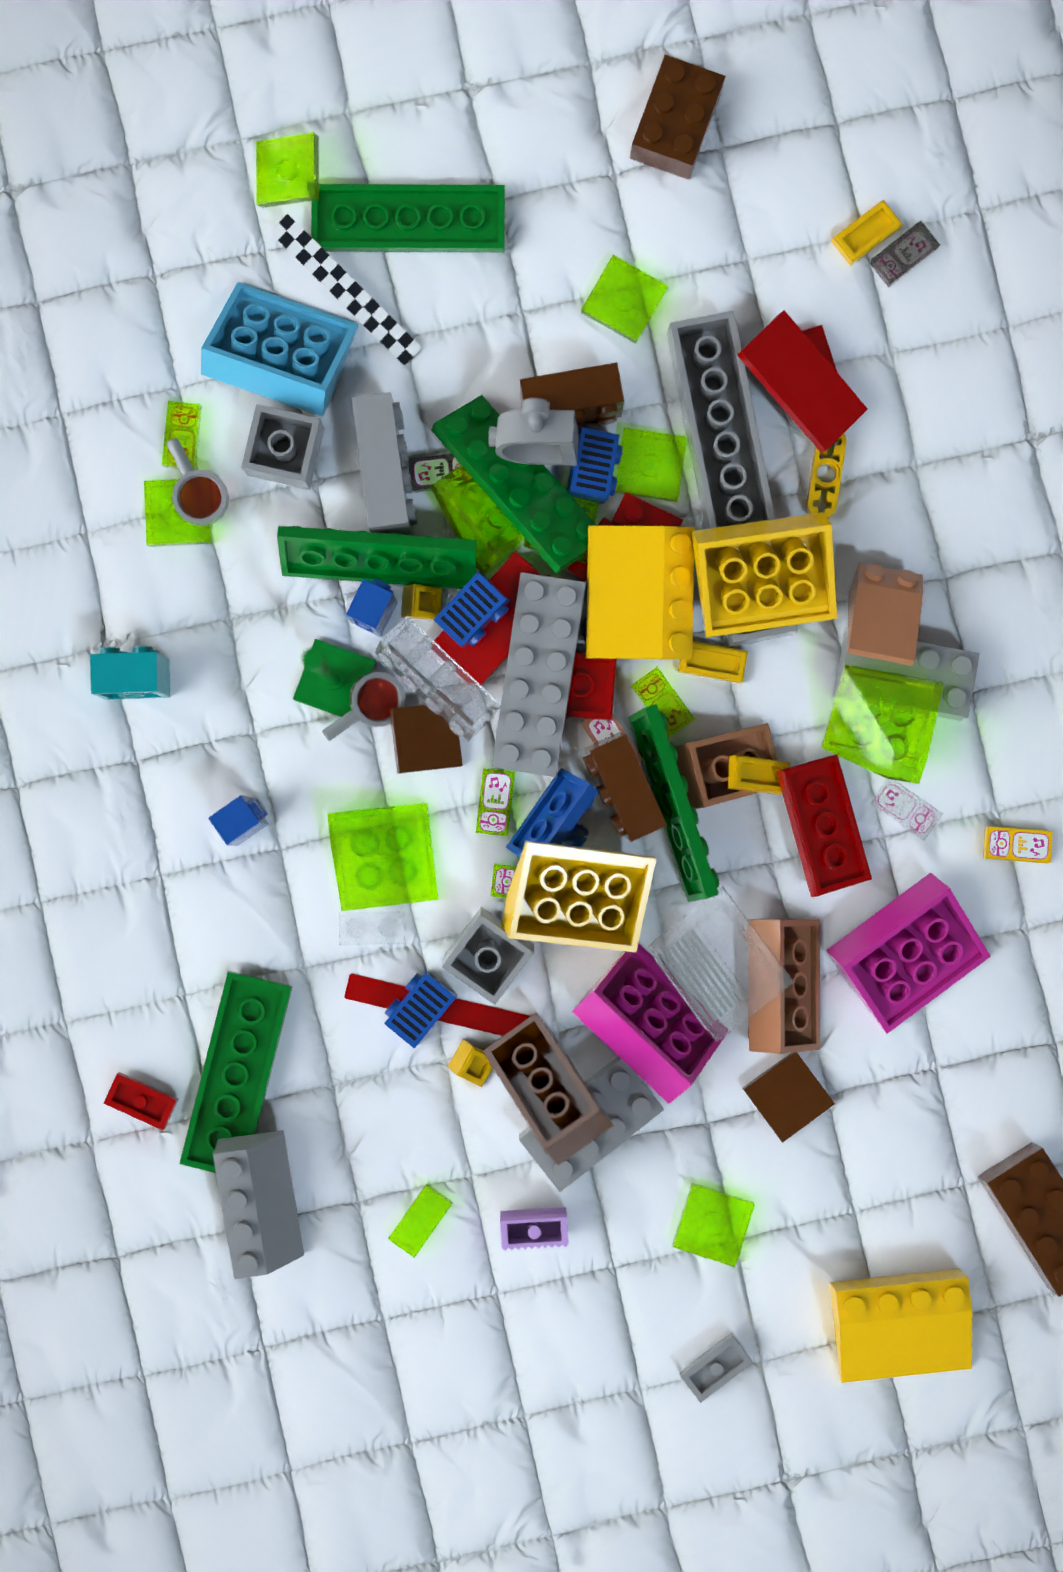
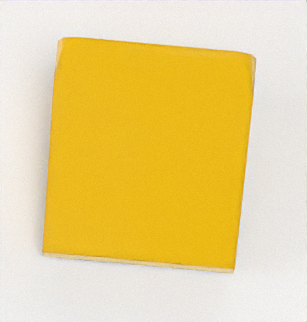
M418 584L404 586L401 617L433 620L441 612L442 588Z
M466 1040L461 1041L448 1065V1068L457 1076L480 1087L484 1085L493 1068L483 1050Z

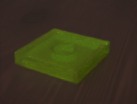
M311 132L256 141V205L266 208L319 200V136Z
M612 255L584 303L581 313L637 344L669 286L617 256Z
M624 427L621 442L623 450L617 468L615 493L625 494L627 492L633 496L678 502L687 437Z
M208 478L192 479L181 491L180 501L182 508L192 517L204 518L212 515L210 479ZM178 479L144 481L146 545L148 547L213 544L212 524L207 526L192 525L185 521L175 510L172 496L173 488Z
M691 1182L672 1247L736 1267L755 1203Z

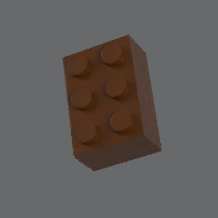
M665 54L633 139L630 159L690 180L721 96L726 76Z
M618 363L520 379L521 406L524 400L537 398L548 401L549 410L575 411L578 429L585 427V423L596 421L598 425L614 423L617 421L616 418L621 417L624 405Z
M619 732L584 748L587 756L582 757L589 774L593 777H598L601 784L596 787L599 790L598 795L603 805H606V807L611 806L614 815L609 818L616 834H619L620 838L624 836L632 842L667 826L626 734Z

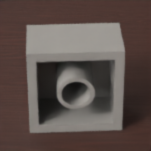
M256 404L241 468L247 476L310 490L324 432L321 419Z
M481 906L443 957L441 967L496 1005L534 954V943L529 940L508 938L501 925L502 920Z

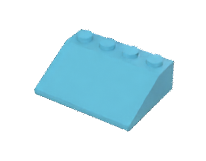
M237 282L201 348V375L323 417L335 393L358 329V323Z

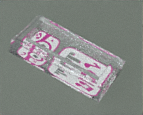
M891 776L885 780L870 802L871 805L921 840H926L943 815L941 811Z

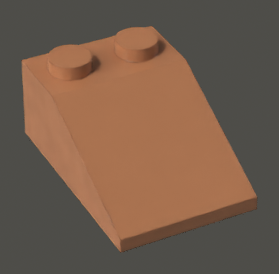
M858 562L848 598V654L913 666L923 599L922 574H916L909 570L901 571L885 568L878 564Z
M768 723L675 746L678 754L676 764L679 773L683 774L688 784L686 795L689 804L693 805L695 809L759 793L728 789L729 756L739 755L777 760Z

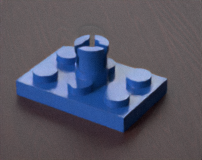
M560 768L557 776L553 778L506 848L521 857L526 841L556 845L565 843L566 846L581 848L587 840L584 836H587L589 833L586 827L577 822L583 813L592 806L594 797L599 790L581 778Z

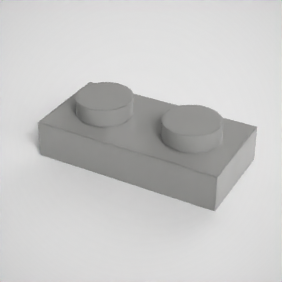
M731 1333L679 1374L701 1403L753 1362Z

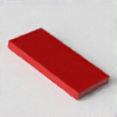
M785 310L780 312L737 354L821 453L827 451L868 410Z
M516 551L490 578L511 601L506 605L509 608L508 612L497 623L492 620L483 629L486 632L484 638L474 647L470 644L467 647H460L443 630L428 646L433 653L474 691H477L508 658L521 572L541 575Z
M838 754L776 771L810 896H821L872 880Z

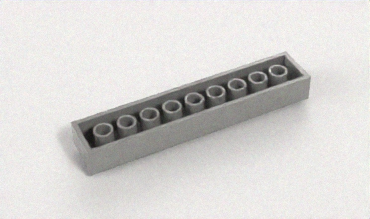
M734 311L671 322L668 327L667 338L705 529L776 519L746 368L743 361L737 356L742 348ZM797 625L728 634L729 647L792 636L798 631Z

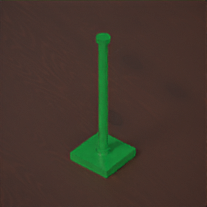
M314 639L312 648L305 650L302 655V663L305 667L293 700L342 717L352 710L350 707V692L353 684L361 676L373 672L377 661ZM370 680L367 681L360 688L358 694L359 708L361 707Z

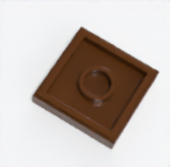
M455 702L389 709L397 774L463 766Z
M797 1052L789 1053L742 1088L782 1143L835 1104Z

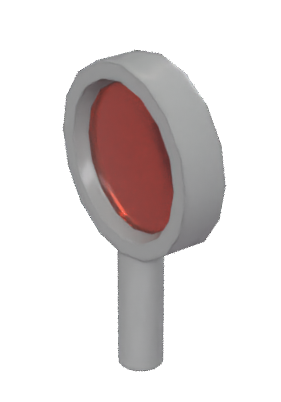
M178 438L168 441L167 446L182 474V477L178 479L173 488L172 500L175 510L185 521L192 525L207 526L214 524L223 517L228 509L229 494L226 485L218 475L209 470H194Z
M369 672L361 676L353 684L350 692V707L352 710L322 730V733L328 741H331L359 720L374 727L391 724L389 709L405 707L406 695L402 684L393 675L385 672Z

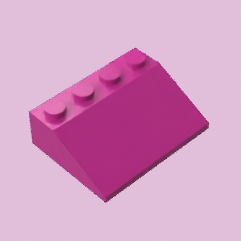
M931 872L826 950L841 974L886 1034L991 957L951 889Z
M639 943L637 952L624 951L572 1011L668 1104L692 1086L729 1032V1029L719 1019L714 1021L703 1004L693 995L712 1021V1024L709 1025L676 978Z

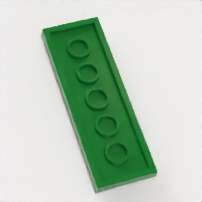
M312 184L311 237L326 252L505 253V185Z
M483 395L478 396L436 421L431 431L556 574L588 553V526H597L596 523L544 465L514 463L504 460L496 454V447L489 446L490 426L497 427V419L500 415Z
M278 526L277 542L282 576L362 582L363 579L372 582L373 578L386 584H418L437 588L462 589L476 574L477 540L439 538L428 535L412 536L398 533L345 531L332 528L318 529L300 526Z
M657 704L645 707L629 716L628 719L639 753L643 758L642 762L652 793L667 824L664 830L687 900L691 902L719 895L717 890L719 879L716 871L710 868L707 859L709 848L704 837H700L696 825L699 822L697 811L693 805L689 804L686 795L688 784L685 776L679 773L676 764L678 760L676 747L672 742L669 743L666 734L668 728L665 714L659 711Z
M233 971L227 972L180 1165L216 1173L213 1152L218 1139L256 1134L293 986Z

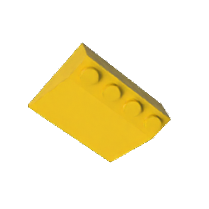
M823 512L692 531L695 568L706 638L837 619L832 524Z
M588 526L586 658L692 660L694 596L692 531H695V527Z
M526 841L507 892L501 925L508 938L637 952L656 858Z
M960 1269L829 1282L841 1383L972 1369V1304L969 1278Z

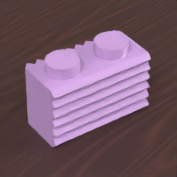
M566 1207L500 1212L501 1244L504 1251L508 1248L511 1250L517 1248L519 1250L521 1247L526 1250L528 1246L531 1249L535 1246L538 1249L541 1246L546 1249L548 1245L551 1248L555 1245L559 1248L561 1245L566 1247L569 1244Z

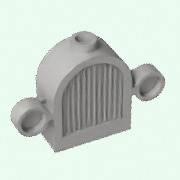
M537 398L526 399L522 402V410H513L501 414L497 419V427L490 426L489 446L496 447V454L504 460L530 465L577 466L579 432L575 411L549 410V402Z

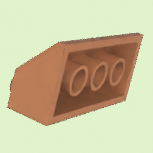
M748 919L749 1051L785 1054L820 1050V919Z

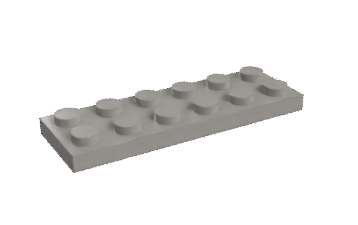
M521 572L491 767L551 777L557 776L587 582Z

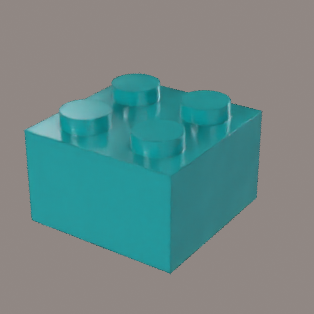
M150 646L133 647V652L130 653L120 651V648H100V654H90L91 694L105 700L170 698L169 659L160 654V651L153 650V647Z

